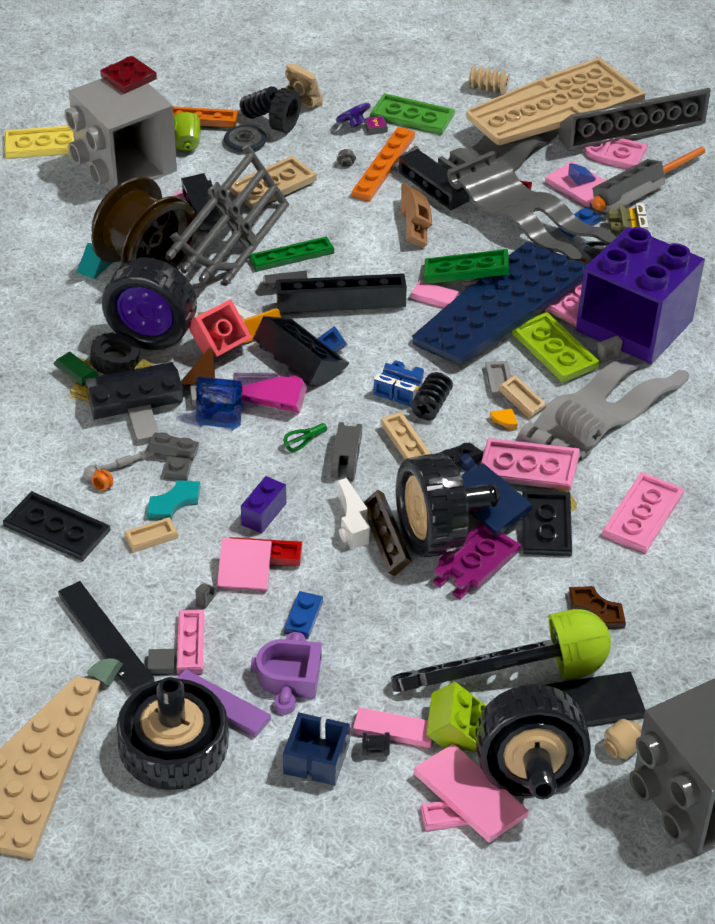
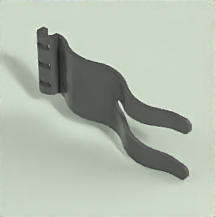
M560 128L503 145H496L484 134L482 139L473 147L452 150L448 160L441 156L438 158V163L449 170L494 151L496 153V161L504 160L515 172L534 148L545 146L555 139L559 134Z
M494 151L447 171V177L451 186L455 189L463 187L474 204L484 213L510 219L519 226L534 244L553 252H559L570 260L580 261L582 254L572 244L558 241L552 237L534 214L535 211L543 212L558 227L573 235L594 237L606 245H609L617 238L605 228L590 226L582 222L556 196L528 189L504 160L496 161V153Z

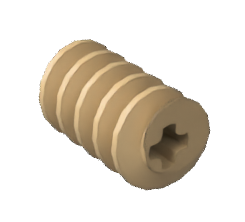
M474 64L469 75V86L471 85L473 89H476L478 86L479 90L486 88L487 92H490L493 88L494 93H498L500 90L501 94H505L509 85L510 73L508 76H505V70H502L499 75L497 68L491 73L490 67L484 72L483 66L476 70V65Z

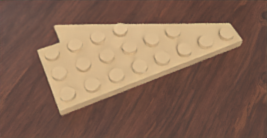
M75 676L0 748V853L34 859L101 688L100 681Z

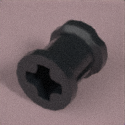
M362 732V756H367L368 753H384L385 756H389L390 733L368 734L367 732Z

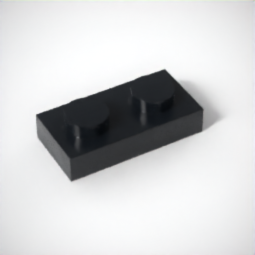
M470 442L439 452L450 457L458 469L463 465L459 458L467 453L475 463L482 461L484 454L483 451Z

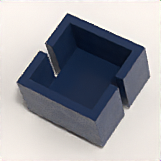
M298 712L283 752V774L307 779L308 775L312 776V781L336 786L350 744V724L326 719L325 739H322L321 717Z

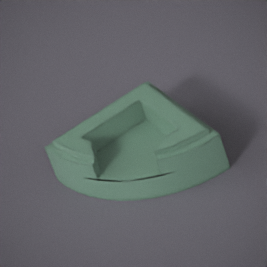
M103 659L95 663L87 671V674L110 686L123 663L116 659Z

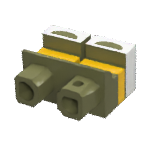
M636 203L635 208H625L623 204H620L619 210H608L607 221L610 224L609 231L616 237L627 227H640L646 230L649 228L644 203Z

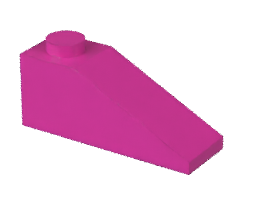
M290 375L289 377L280 376L232 388L231 393L235 400L300 413L307 387L300 377Z

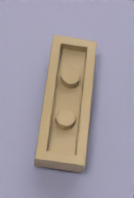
M402 412L381 418V426L404 460L410 457L431 454Z

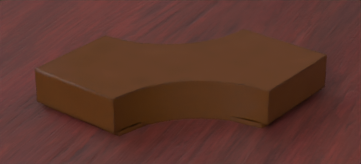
M594 586L569 587L568 594L571 610L582 609L594 613L605 623L608 629L625 628L626 621L621 603L611 602L602 598Z

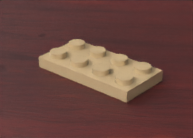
M293 155L265 168L284 196L317 181V174ZM257 172L235 181L230 187L229 192L237 197ZM263 179L243 202L251 210L269 188ZM274 195L271 197L268 203L276 200Z

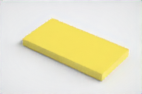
M68 126L4 131L6 159L70 154L68 144L74 141L73 132Z

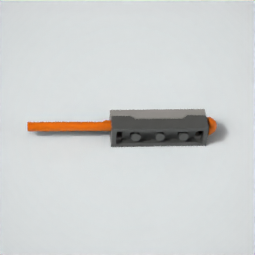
M699 147L664 166L662 161L646 159L592 188L594 196L592 200L593 208L596 211L608 214V210H618L620 204H623L625 207L629 206L632 201L643 198L649 192L657 191L659 187L665 184L664 174L704 154V147Z

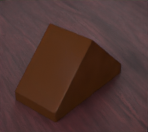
M208 348L181 380L183 386L216 382L213 350L211 348Z

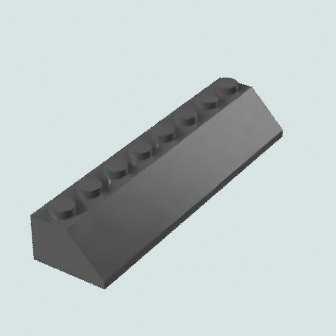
M705 88L571 114L560 122L558 139L570 151L602 143L605 144L606 142H615L619 139H630L704 124L706 122L711 89Z

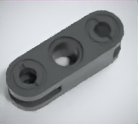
M339 422L331 461V477L338 478L340 466L348 465L347 479H355L362 440V424L345 426L344 422Z

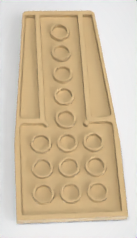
M598 57L555 72L467 110L466 118L496 145H503L560 128V122L571 114L645 100L646 93Z

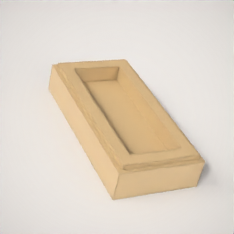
M516 375L502 383L498 389L529 419L545 409L547 405Z
M170 517L124 531V536L134 553L178 539V532Z

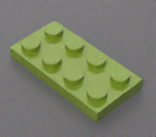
M548 312L531 318L511 331V334L562 383L599 368V360Z

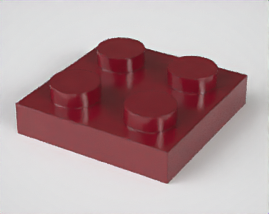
M133 55L100 70L101 77L124 94L157 79V73Z

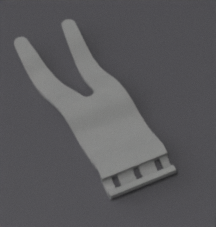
M631 355L627 359L614 361L604 367L578 392L564 394L552 400L533 425L526 423L521 428L516 441L579 448L580 455L578 460L583 461L597 442L592 445H585L581 440L575 438L574 435L556 423L555 413L564 401L570 399L573 403L577 402L581 407L586 408L587 412H591L594 417L600 419V422L606 424V433L616 425L628 424L639 417L665 392L682 387L689 379V373L684 370H678L667 378L647 380L634 387L617 402L609 403L606 401V398L618 382L630 371L640 368L644 362Z

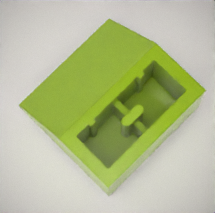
M453 682L431 694L426 735L443 748H447L454 743L460 750L477 751L475 741L476 723L486 705L458 683Z

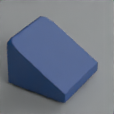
M573 163L569 164L568 175L577 185L596 180L586 167Z

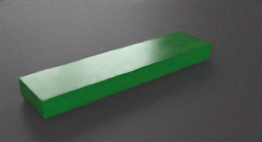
M325 236L249 254V260L255 271L258 272L334 254V247L328 237Z

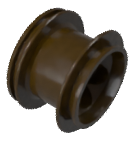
M135 177L111 189L98 205L91 226L92 247L96 256L105 262L115 263L121 261V264H124L136 258H154L174 263L180 269L188 256L180 249L173 259L167 260L165 258L167 251L174 244L170 236L175 232L180 236L197 214L180 197L168 196L162 198L161 189L153 179L149 177ZM198 228L186 242L192 249L196 242Z

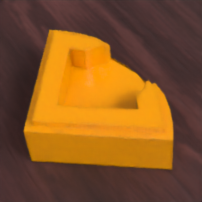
M512 409L490 411V419L494 424L498 423L505 426L507 430H517L518 424Z

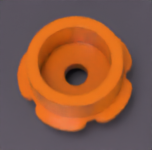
M97 469L94 472L95 475L92 476L91 482L96 489L103 492L113 486V476L109 471Z

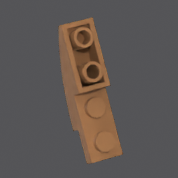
M403 183L401 185V215L406 217V241L419 248H424L427 245V229L432 226L431 208L423 193Z

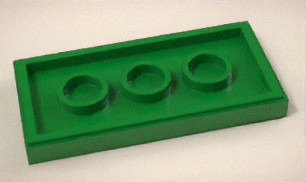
M508 249L426 258L424 264L425 284L509 275Z

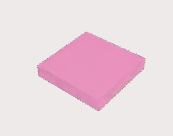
M222 538L218 588L267 591L272 542Z

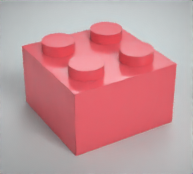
M231 299L190 320L189 330L202 354L208 348H211L213 350V358L252 338Z

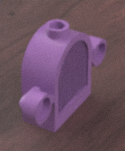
M293 632L288 634L285 639L268 642L259 650L257 657H252L251 672L257 673V680L264 690L277 695L275 697V710L283 715L292 713L296 708L295 697L316 698L322 661V643L306 641L303 634Z

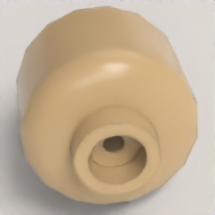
M620 719L605 731L603 745L614 758L627 759L637 751L636 739L641 736L642 728L636 721L630 722L626 719Z

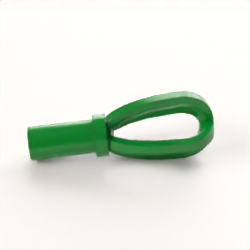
M321 423L312 428L288 432L283 438V446L290 452L298 451L315 436L327 431V426L325 423ZM304 433L299 437L287 441L288 437L291 435ZM305 439V441H303L300 445H298L295 448H291L289 446Z

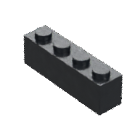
M419 149L399 157V173L450 211L469 202V194L463 187L455 189L449 183L447 177L448 170Z

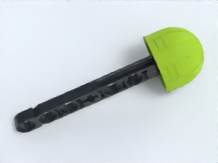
M572 609L549 614L550 640L429 666L416 671L402 672L391 677L393 691H407L420 688L421 686L434 685L554 657L564 681L587 676L601 668L607 660L611 649L610 633L605 623L597 615L587 610Z

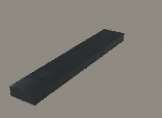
M81 581L58 591L59 598L105 659H116L123 663L117 676L131 695L144 685L155 681L154 677Z

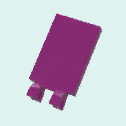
M480 523L468 533L466 542L459 551L443 555L439 558L438 567L434 569V573L438 576L433 580V584L441 588L448 581L449 577L455 579L454 585L457 587L453 591V596L461 600L471 586L476 589L480 588L520 551L521 544L502 533L496 537Z

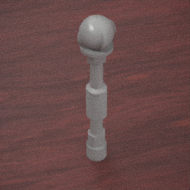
M147 448L133 456L127 455L104 466H98L97 464L89 465L85 468L83 475L85 479L91 481L97 469L108 471L116 467L122 468L133 464V461L155 456V452L148 451Z

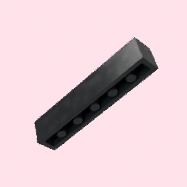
M404 273L276 280V302L280 313L406 307L407 285Z

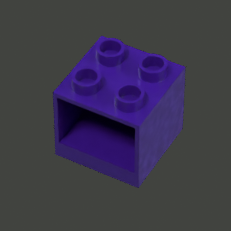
M627 227L584 268L575 331L600 342L618 336L622 340V352L652 364L693 321L705 258L690 253V249L685 245L679 243L669 244L654 238L644 228Z

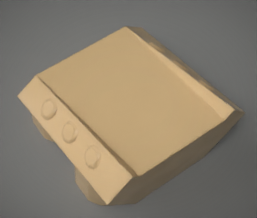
M287 64L285 76L289 84L286 88L299 92L301 105L306 108L322 106L324 99L315 75L296 64Z

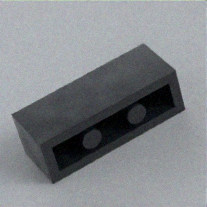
M205 173L181 178L182 193L185 200L195 210L197 215L209 201L207 192L213 186L211 180H207ZM216 207L198 227L199 231L213 228L220 219L219 211Z

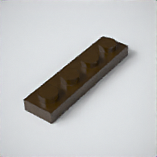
M376 490L363 502L367 507V521L388 573L396 576L412 560L385 494L380 490Z

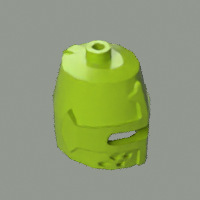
M181 112L174 115L176 150L188 152L196 149L201 137L199 117L196 113Z

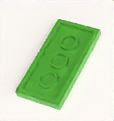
M383 93L371 111L370 117L383 116L387 123L442 135L454 117L455 109Z

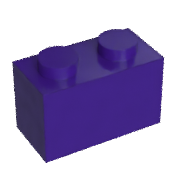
M265 476L240 506L241 525L262 534L287 504L286 484Z

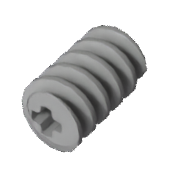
M570 399L564 401L555 413L556 423L574 435L575 438L581 440L585 445L596 443L604 435L607 428L606 424L600 422L599 418L594 417L591 412H587L586 408L581 407L577 402L573 403Z

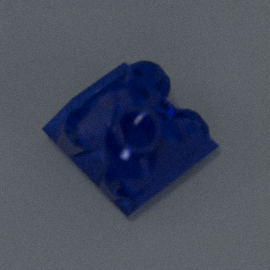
M200 376L197 378L196 421L200 427L203 425L231 428L233 431L241 425V416L244 409V404L242 403V382Z

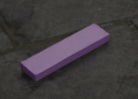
M187 669L177 677L178 679L197 682L213 691L226 709L228 723L255 738L271 720V714Z

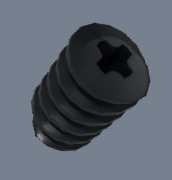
M270 86L243 96L239 103L242 114L249 119H254L269 113L272 100L278 89Z
M432 372L428 374L411 402L413 413L423 420L431 421L435 419L436 414L440 411L453 388L452 380L443 373Z

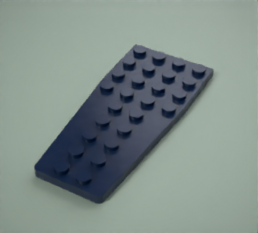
M526 242L509 254V275L480 278L477 283L470 285L412 335L413 345L454 363L463 364L554 304L583 281L584 268L588 264L578 260H570L565 255Z

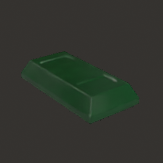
M72 352L59 357L53 363L54 366L80 386L85 385L84 379L99 376L94 369Z

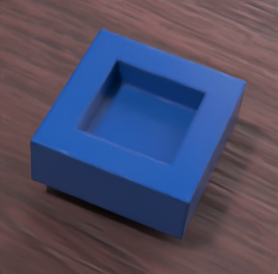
M335 326L318 337L320 341L336 353L348 345Z

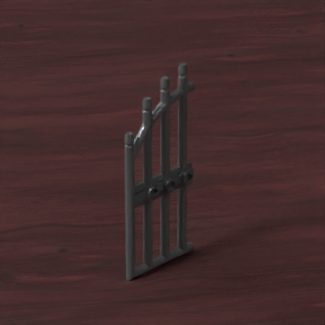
M249 144L242 148L246 156L224 183L220 185L219 182H216L209 188L207 192L209 201L180 236L177 232L170 236L174 244L167 251L165 258L167 260L173 259L181 249L189 257L181 267L180 271L182 273H187L195 263L206 267L198 279L201 283L207 281L215 270L228 271L223 277L222 282L224 284L230 283L248 260L249 254L254 252L290 205ZM252 163L257 173L232 202L228 197L227 191L247 166ZM263 179L269 188L244 219L240 214L239 207ZM274 195L279 202V206L255 236L250 224ZM216 207L219 211L220 219L197 248L193 250L186 242L213 208ZM228 224L232 235L215 257L210 260L201 256L223 227ZM239 240L245 248L235 263L222 262Z

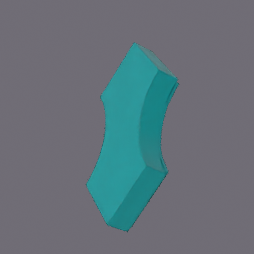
M177 480L175 486L167 493L150 496L147 519L162 520L170 517L172 520L173 515L180 508L191 504H198L201 488L200 481Z

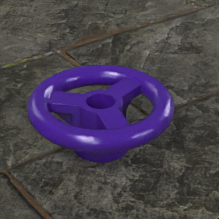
M363 103L343 112L336 117V122L343 123L348 120L350 121L351 128L364 123L363 114L370 109L371 104Z

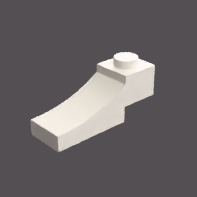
M347 478L338 480V498L346 514L345 517L341 518L339 534L344 543L347 542L353 550L369 544L370 527L367 525V507Z

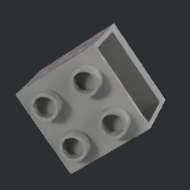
M102 78L69 90L70 108L65 109L64 112L67 125L74 136V141L68 144L69 153L76 165L84 164L88 168L89 174L96 185L103 183L111 190L118 184L135 177H149L156 180L177 171L173 105L149 83L124 94Z

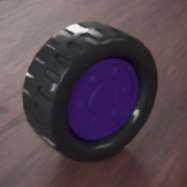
M136 258L122 264L106 285L101 300L104 317L112 330L117 334L121 333L122 335L129 336L139 344V348L148 350L166 349L178 343L189 329L190 320L194 319L197 311L195 291L188 279L179 271L176 264L154 258Z

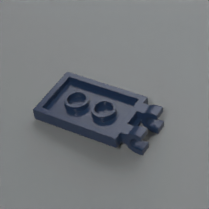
M467 453L459 458L463 464L460 466V470L464 472L461 477L465 488L493 484L499 490L500 502L496 507L490 506L486 509L469 511L475 519L496 537L532 510V503L487 465L482 463L477 466Z

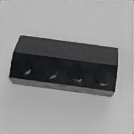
M263 316L253 337V340L260 344L259 347L262 350L273 354V358L276 361L287 365L290 372L301 376L304 383L310 386L315 384L325 385L349 365L348 361L291 318Z
M173 362L84 379L94 420L128 413L130 408L145 405L155 408L183 402V386L178 369Z

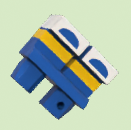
M397 360L392 364L385 363L383 372L377 374L374 378L373 395L388 400H393L394 398L395 402L411 407V402L423 383L424 369L414 367L412 370L405 369L403 362Z

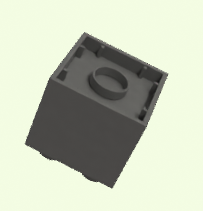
M715 678L645 710L641 736L636 739L637 757L635 768L630 772V783L638 798L644 802L652 800L662 812L661 820L668 836L676 843L684 840L697 857L715 848Z

